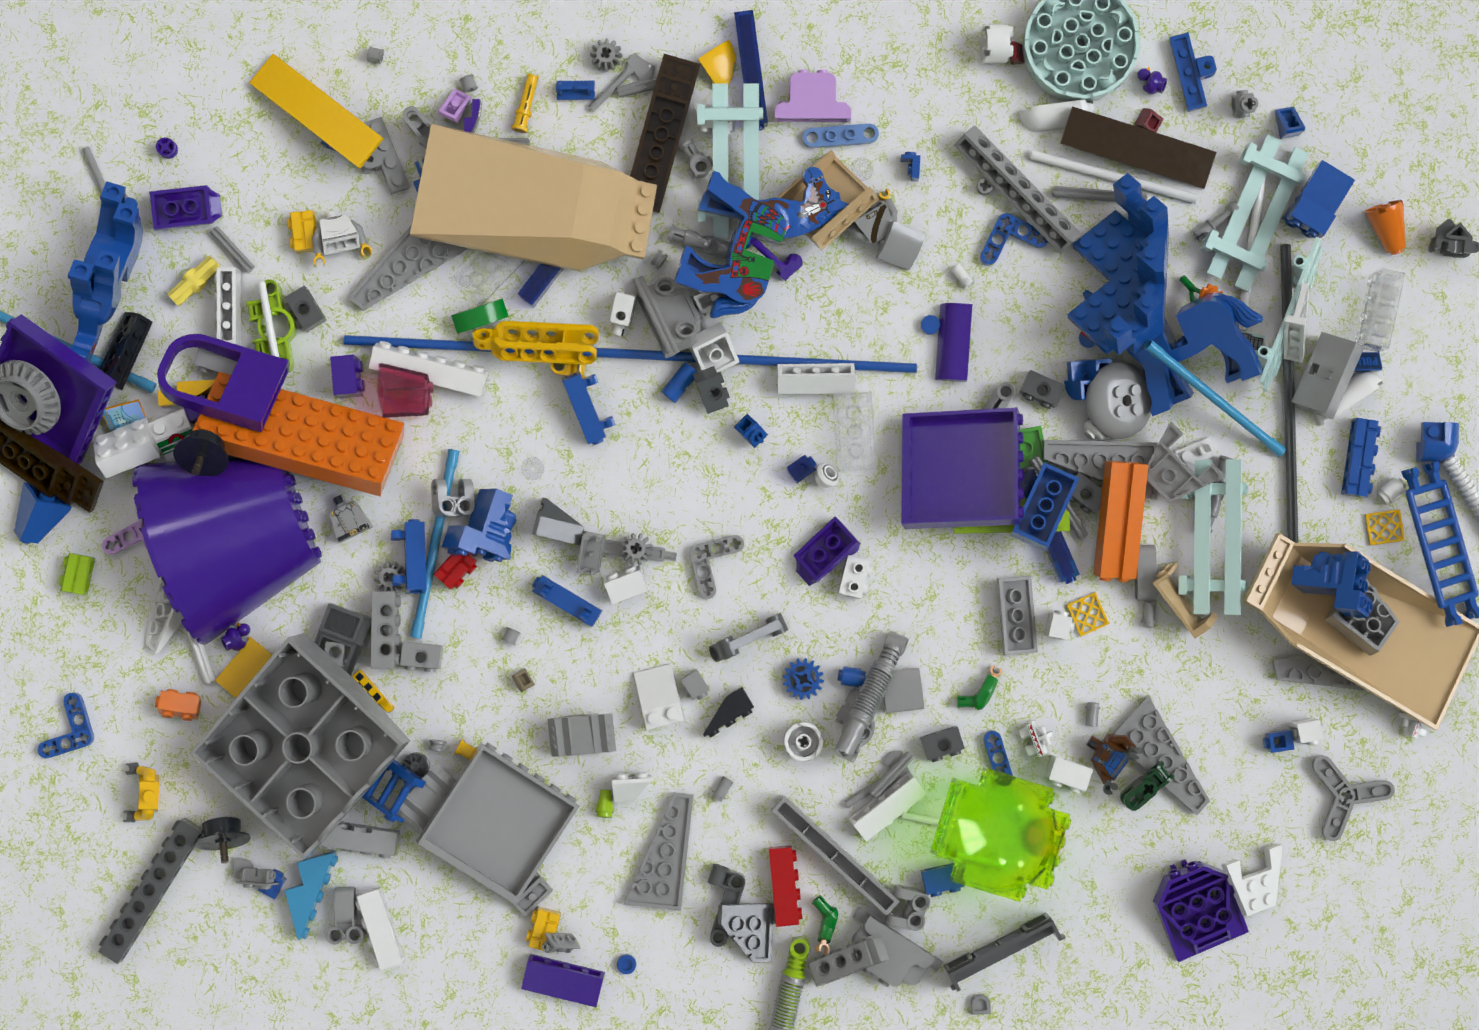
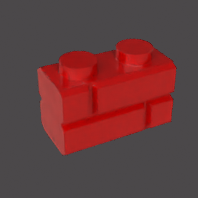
M467 554V556L450 555L434 575L450 590L454 587L458 589L464 582L462 578L467 573L469 575L472 574L477 568L475 564L478 561L471 554Z

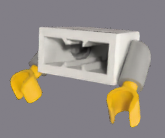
M334 211L327 212L325 218L320 220V227L316 228L312 237L313 253H316L314 266L317 268V260H322L323 267L325 266V258L322 256V252L324 255L360 248V245L359 255L364 258L363 250H367L370 256L372 248L366 245L367 239L362 226L350 220L345 214L337 216Z

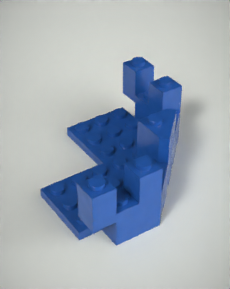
M1126 173L1113 184L1115 202L1128 212V220L1117 210H1114L1072 244L1073 249L1109 281L1068 313L1067 317L1105 354L1113 350L1120 355L1128 348L1135 355L1143 349L1146 341L1149 339L1154 340L1164 332L1169 224L1167 207L1155 196L1146 201L1142 197L1141 184L1129 173Z

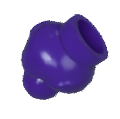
M1150 67L1142 68L1138 71V79L1147 81L1146 85H1143V90L1146 93L1153 95L1157 92L1161 94L1164 92L1167 79L1163 78L1159 71L1150 73Z
M237 623V629L229 628L226 631L225 636L221 637V642L226 651L231 649L240 651L245 647L246 641H243L241 636H247L250 633V626L246 623Z

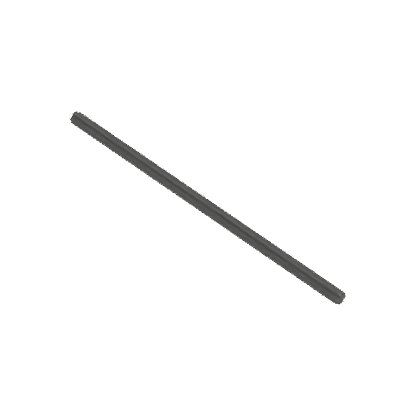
M1282 244L1280 246L1282 322L1292 299L1290 244ZM1283 359L1288 539L1298 543L1295 405L1291 402L1295 394L1294 361Z

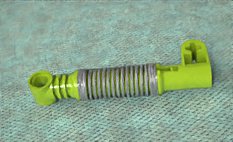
M803 936L793 939L790 945L788 966L781 973L778 997H776V1004H774L775 1007L769 1030H794L793 1026H795L794 1023H796L795 1020L797 1019L795 1016H797L796 1013H798L797 1010L799 1009L797 1006H800L799 999H801L800 996H802L801 993L803 992L801 989H804L802 986H804L806 980L805 970L803 969L806 967L804 965L807 963L805 959H808L810 942ZM795 944H804L805 950L802 952L797 951Z

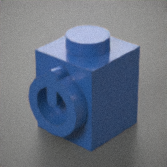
M748 414L734 426L738 433L754 448L758 444L763 443L764 438L768 435Z

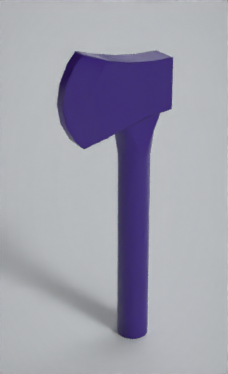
M752 238L750 240V244L766 258L774 260V265L778 270L776 273L785 281L803 265L802 258L798 254L792 253L782 262L758 239Z

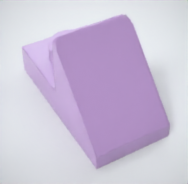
M454 89L438 110V114L459 124L462 113L471 102L472 96Z

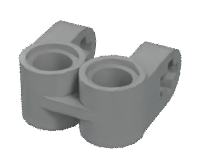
M444 479L432 480V512L437 517H462L473 512L475 504L474 488L471 479L459 480L458 497L447 496V486ZM442 503L446 504V511L443 510ZM460 503H463L464 511L461 510Z
M895 885L892 894L906 899L907 907L902 912V915L890 912L886 916L885 923L913 931L921 930L925 925L924 915L925 911L930 907V898L920 889ZM921 897V901L915 904L916 899ZM916 915V920L910 923L911 918Z

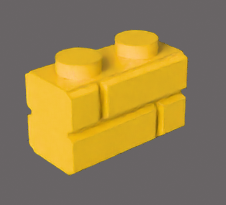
M307 210L289 213L290 218L287 219V226L289 230H292V237L289 238L291 249H294L296 253L313 252L312 237L317 228L315 212Z
M543 907L533 911L531 922L534 923L533 929L528 930L526 941H529L528 947L543 951L542 945L547 940L544 934L556 933L561 912Z

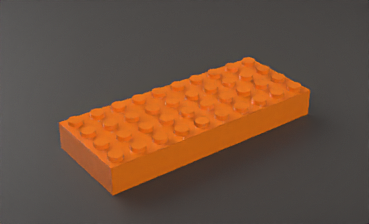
M218 372L207 400L220 401L231 375ZM284 389L280 390L262 433L203 414L199 415L193 431L202 429L217 434L223 440L224 450L228 455L380 497L404 436L403 422Z

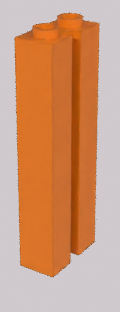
M1105 460L1093 575L1100 577L1101 581H1111V578H1118L1117 581L1129 582V579L1136 580L1148 474L1147 464Z

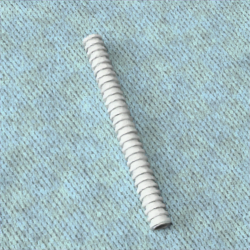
M1453 455L1447 460L1442 461L1441 465L1445 466V471L1448 470V475L1452 476L1451 480L1455 481L1454 485L1458 486V491L1461 490V495L1465 496L1464 500L1468 501V506H1471V511L1475 512L1474 515L1478 516L1477 520L1479 521V490L1476 489V485H1473L1474 481L1469 479L1470 475L1466 474L1467 471L1463 470L1464 466L1460 465V460L1456 459L1457 455Z

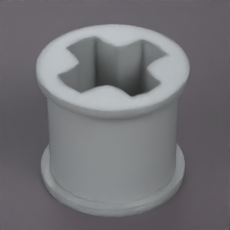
M370 46L367 53V61L370 60L381 64L384 49Z
M467 75L459 79L464 93L478 89L473 78L474 75Z
M983 178L978 182L976 189L980 195H988L993 185L986 178ZM984 182L990 187L986 191H982L983 188L980 187Z
M506 627L507 630L501 639L516 645L515 642L521 633Z

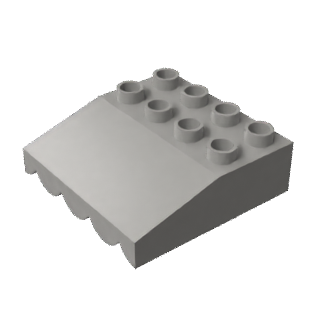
M305 633L288 637L193 748L190 754L304 860L315 852L406 747L410 739L354 678Z

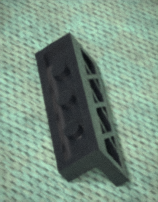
M124 313L99 369L104 373L107 372L106 375L117 382L114 387L117 390H123L153 323L139 313Z

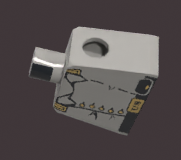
M343 494L332 499L337 509L329 512L338 543H342L373 528L372 523L357 502L352 501L347 504Z

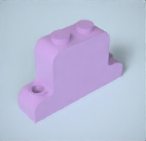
M798 70V73H794L790 78V101L779 102L774 112V122L851 121V108L845 102L836 101V78L832 73H828L827 70H817V73H809V70Z

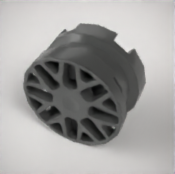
M411 753L402 761L403 766L420 778H423L429 772V759L422 753Z

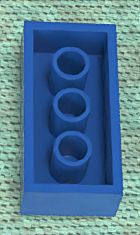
M1044 462L1023 507L1024 518H1021L1020 525H1015L1010 536L1046 552L1080 478Z

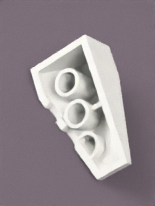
M161 577L156 587V591H159L157 602H153L152 607L155 609L154 617L149 621L145 644L156 654L160 652L181 625V620L184 619L180 612L176 613L175 609L173 610L162 588L165 585Z

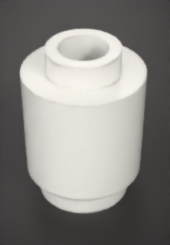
M1392 478L1379 488L1377 496L1385 505L1392 504L1405 494L1407 486L1402 479Z

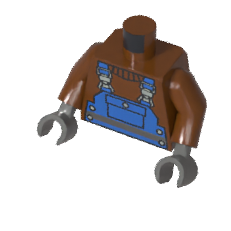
M1107 734L1102 741L1091 736L1086 744L1095 751L1091 761L1104 784V793L1112 795L1110 787L1112 790H1117L1118 785L1111 783V781L1117 778L1130 759H1139L1137 754L1142 753V748H1136L1135 744L1126 735Z

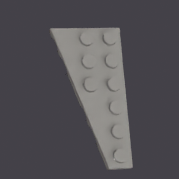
M410 226L348 298L364 311L468 249L410 236Z
M1043 440L1042 460L1103 481L1105 460L1148 464L1158 446V442ZM1147 481L1145 497L1157 500V490Z
M1306 654L1272 661L1276 680L1365 690Z
M1147 695L1113 734L1126 735L1135 744L1136 748H1142V753L1137 754L1139 759L1135 761L1147 772L1156 763L1163 761V767L1167 772L1175 775L1164 787L1193 813L1198 815L1210 800L1192 772L1190 765L1184 758L1169 729L1163 722L1161 715L1156 710L1150 696Z
M674 792L623 905L681 911L693 794Z

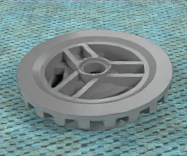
M9 360L0 365V418L9 426L20 432L25 431L29 435L33 433L40 435L54 427L60 417L61 404L58 393L50 379L30 363L20 360ZM20 394L25 396L27 402H24L21 399ZM37 410L36 420H31L30 416Z

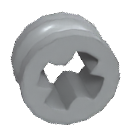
M659 250L650 264L656 265V268L659 269L666 261L668 255H663L662 251Z
M429 740L431 746L428 747L429 750L446 751L444 745L447 741Z

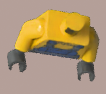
M137 762L127 763L129 771H125L127 775H139L137 811L125 810L123 813H127V818L123 822L151 820L154 817V812L158 811L159 775H156L154 769L139 766Z

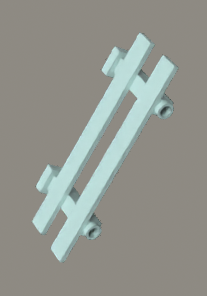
M712 83V107H705V103H697V125H705V120H713V171L719 172L728 182V120H743L744 191L754 199L759 200V119H763V108H759V83H743V107H728V83ZM698 211V221H706V217H713V237L729 238L728 217Z
M1268 134L1260 151L1256 150L1258 145L1250 142L1242 152L1238 163L1243 166L1250 163L1253 164V167L1238 199L1237 205L1239 209L1234 210L1222 238L1218 237L1220 232L1212 229L1207 232L1200 248L1204 252L1216 251L1206 273L1218 279L1222 278L1230 258L1242 263L1243 266L1234 286L1246 292H1249L1257 271L1263 272L1268 261L1265 260L1264 255L1295 184L1301 185L1306 176L1301 170L1309 153L1294 147L1287 164L1276 160L1274 157L1281 140ZM1270 172L1281 177L1250 250L1247 251L1236 244L1265 177Z
M1319 237L1315 238L1308 258L1301 255H1296L1292 267L1295 275L1292 284L1297 286L1272 349L1262 345L1258 349L1257 357L1263 368L1259 382L1263 385L1262 388L1265 392H1268L1273 377L1276 378L1283 361L1281 357L1284 352L1286 315L1294 316L1302 284L1308 283L1311 290L1317 275L1316 268L1323 252Z
M1226 459V483H1210L1180 498L1192 499V495H1195L1194 579H1191V576L1179 575V595H1191V591H1194V614H1210V591H1225L1224 615H1241V592L1247 591V580H1241L1242 495L1248 494V484L1242 483V459ZM1195 460V475L1199 476L1211 465V460ZM1211 495H1225V580H1210Z

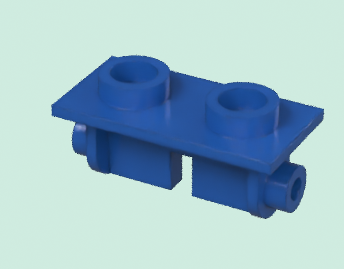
M595 80L557 81V100H595Z

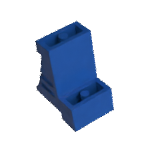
M1321 160L1316 165L1305 186L1301 189L1302 193L1295 198V203L1289 207L1282 219L1285 220L1288 226L1300 229L1301 233L1308 238L1323 237L1336 217L1334 214L1355 182V179Z
M497 488L479 489L475 508L471 513L468 525L448 526L442 548L447 549V553L454 556H467V554L477 556V554L483 556L482 559L489 562L510 560L511 544L509 542L512 537L511 530L517 521L516 515L508 510L511 506L513 495Z
M1358 551L1344 552V555L1337 553L1331 555L1326 552H1319L1318 555H1314L1311 566L1294 565L1291 585L1302 593L1336 596L1334 608L1345 616L1369 618V613L1373 609V602L1364 594L1368 590L1366 579L1367 574L1370 573L1371 564Z

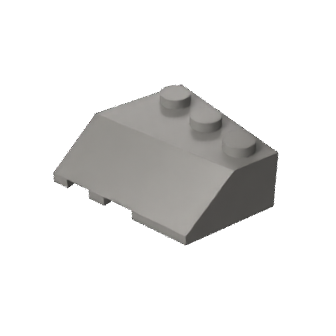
M1366 579L1368 590L1364 594L1373 602V609L1369 613V618L1345 616L1333 606L1324 621L1371 656L1381 650L1399 624V620L1387 603H1384L1379 597L1377 589Z

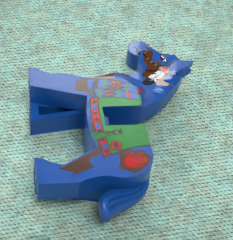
M810 167L803 172L802 181L806 188L803 191L802 202L782 198L756 200L741 188L728 183L719 172L713 171L697 211L739 220L728 247L726 264L709 263L699 257L691 247L685 246L673 283L701 293L713 292L722 294L724 297L715 299L709 315L713 319L724 315L741 314L751 309L758 299L764 295L774 264V260L745 250L751 245L750 240L753 238L751 236L776 245L782 242L783 239L798 237L819 228L832 219L839 210H843L849 205L841 201L839 192L829 188L819 168Z

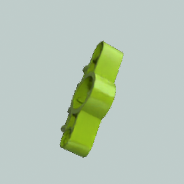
M267 279L264 281L266 289L269 285H275V291L268 294L271 315L280 316V314H285L289 319L287 320L288 327L290 328L288 334L284 338L277 337L276 342L279 358L289 360L288 373H290L294 368L291 341L296 336L297 324L294 316L285 310L281 286L274 280ZM261 299L248 301L245 303L250 316L248 322H258V332L262 337L252 340V344H254L256 351L271 355Z

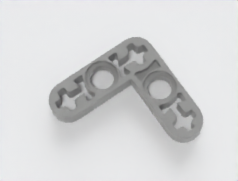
M733 535L697 544L691 548L690 557L698 590L703 598L710 599L716 594V586L709 559L741 551L744 547V541L740 536ZM734 538L737 541H741V545L738 546L739 549L728 547L730 551L725 552L724 540H727V544L732 543ZM715 543H720L723 547L722 552L719 554H715L711 550L712 545ZM709 545L710 557H707V553L702 554L700 559L697 556H693V552H696L695 548L705 550L704 546ZM705 566L708 568L709 573L706 577L698 575L699 567ZM711 578L712 582H708V586L713 587L710 596L702 592L705 589L704 583L700 585L699 580Z

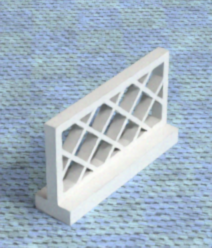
M1308 283L1302 284L1294 316L1286 315L1283 359L1303 363L1305 353Z

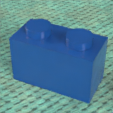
M959 862L921 870L925 892L927 895H931V897L940 896L943 891L948 890L950 893L961 891V887H965Z

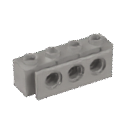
M372 592L371 669H397V665H400L398 646H400L401 641L399 634L401 596L398 595V592ZM385 606H389L391 608V613L389 616H386L383 613V609ZM385 625H388L391 628V632L388 636L385 635L383 632V628ZM385 644H388L391 648L388 655L383 652Z
M869 936L862 939L863 942L859 944L854 942L846 945L847 948L844 950L839 948L831 951V955H821L814 958L815 961L808 965L816 987L889 960L882 937L874 938V936Z

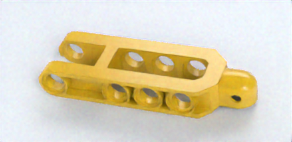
M502 321L493 329L481 328L473 332L474 346L480 350H491L492 354L500 361L586 365L596 361L597 349L590 345L598 342L599 330L593 325ZM514 329L518 333L511 334L508 332V330ZM534 330L537 334L530 335L527 331ZM553 331L556 335L550 336L546 332ZM592 333L594 336L586 337L584 334ZM511 348L515 352L508 353L505 351V349ZM531 349L534 353L528 354L524 350ZM551 350L553 354L547 355L544 351ZM590 352L592 355L587 357L584 356L582 353Z

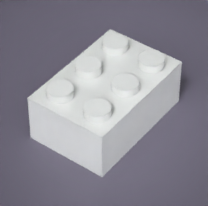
M147 417L93 438L96 464L106 479L160 457L159 447L148 426L150 422Z

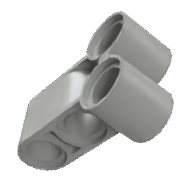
M335 887L334 889L335 926L326 933V939L330 944H339L345 938L349 943L357 944L366 935L363 926L357 925L355 887ZM353 929L360 932L359 939L352 937L351 931ZM333 930L340 932L341 937L339 940L332 937Z

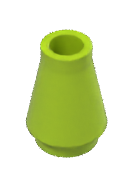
M600 790L595 810L597 817L612 818V813H614L612 790Z

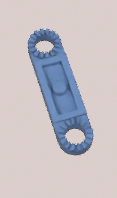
M870 123L809 128L803 134V142L809 148L871 144L877 140L879 131L874 124ZM868 128L872 129L875 135L873 138L868 139L864 136V131ZM815 133L818 140L815 143L808 142V134Z

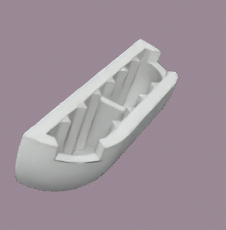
M1076 100L1032 106L1030 110H1020L1019 117L1022 124L1031 131L1042 132L1065 129L1072 106L1094 113L1095 104L1094 100L1090 102Z
M1366 371L1352 376L1334 418L1378 389L1384 383L1378 375ZM1315 414L1320 426L1331 420Z

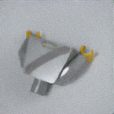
M885 189L887 194L885 197L879 191L878 199L880 201L871 206L847 228L853 237L871 244L878 242L879 245L881 240H885L890 221L897 222L898 213L892 199H889V189Z

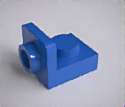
M916 152L901 154V162H912V164H908L907 175L911 176V181H918L920 155H916Z
M273 869L276 872L274 882H279V884L272 885L271 889H258V891L274 900L287 880L283 876L284 873L277 869Z

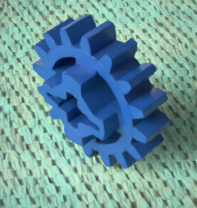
M798 658L796 659L797 664L794 665L790 662L791 668H785L788 674L782 676L787 679L783 685L789 686L786 690L787 693L793 691L792 697L798 694L800 700H802L803 695L810 699L811 693L816 696L815 690L822 689L819 683L824 682V680L820 679L823 672L817 671L820 666L814 667L813 660L807 663V658H804L803 662H800ZM799 666H806L803 671L797 672L794 670ZM812 670L815 672L816 682L811 679L810 673ZM804 673L807 674L806 678L808 679V681L811 682V684L808 682H803L802 684H800V679L795 674L803 676ZM790 676L794 677L796 680V685L794 688L791 685ZM803 687H812L809 691L801 692Z

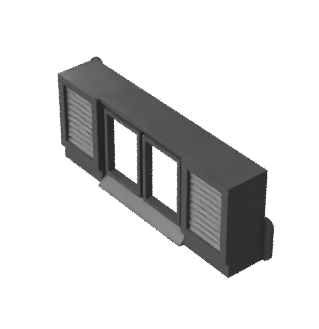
M328 603L314 641L320 647L323 637L351 647L345 666L342 667L350 676H352L371 626V617L334 603Z
M1044 913L1020 925L1021 928L945 964L944 967L953 983L950 987L952 991H960L958 982L1051 934H1054L1059 941L1065 939L1066 936L1059 933L1052 918L1047 913Z

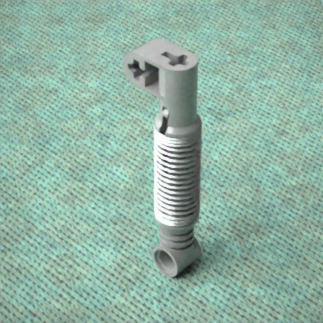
M892 631L889 632L879 656L880 658L872 664L870 672H868L869 675L865 678L866 681H864L863 687H861L860 693H858L857 699H855L854 705H852L848 713L849 720L834 749L836 756L852 763L855 762L861 748L860 739L865 729L871 725L877 712L876 710H878L879 704H881L882 698H884L885 692L889 688L888 686L896 672L895 665L900 658L899 656L903 655L907 647L908 638Z

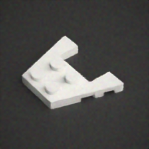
M1274 844L1264 848L1266 868L1242 877L1240 860L1233 859L1221 864L1223 871H1226L1228 874L1227 880L1229 885L1233 886L1235 891L1234 897L1242 915L1249 916L1276 905L1282 856L1281 844Z

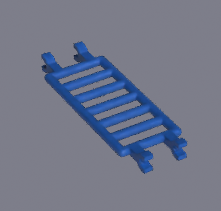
M1439 461L1432 462L1431 465L1430 463L1422 465L1424 472L1428 474L1430 481L1428 484L1420 486L1418 467L1403 470L1401 473L1409 486L1405 495L1437 606L1440 609L1444 608L1446 615L1445 625L1449 627L1463 623L1455 608V604L1465 602L1467 609L1465 616L1467 618H1479V607L1475 599L1478 597L1479 592L1446 480L1440 479L1438 472L1440 464ZM1441 489L1442 500L1417 507L1415 495ZM1446 506L1449 518L1422 525L1420 514ZM1451 525L1454 536L1428 544L1426 532ZM1457 544L1459 555L1433 563L1430 551ZM1462 562L1465 573L1442 581L1438 580L1436 570ZM1467 580L1470 592L1444 600L1442 588Z

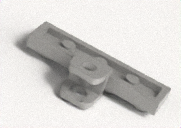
M382 117L364 122L383 137L384 140L361 167L362 172L368 174L381 169L391 195L409 189V183Z

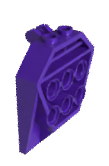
M1184 859L1181 861V869H1177L1174 864L1170 865L1171 871L1163 876L1153 899L1178 962L1249 932L1244 916L1234 897L1235 891L1233 886L1228 883V874L1219 868L1201 861L1187 863ZM1214 889H1217L1216 894L1210 896V892ZM1195 897H1199L1198 902L1192 904V900ZM1177 905H1181L1180 910L1174 911ZM1221 910H1225L1224 915L1218 917V913ZM1203 918H1207L1206 923L1200 924ZM1185 926H1190L1186 932H1182Z

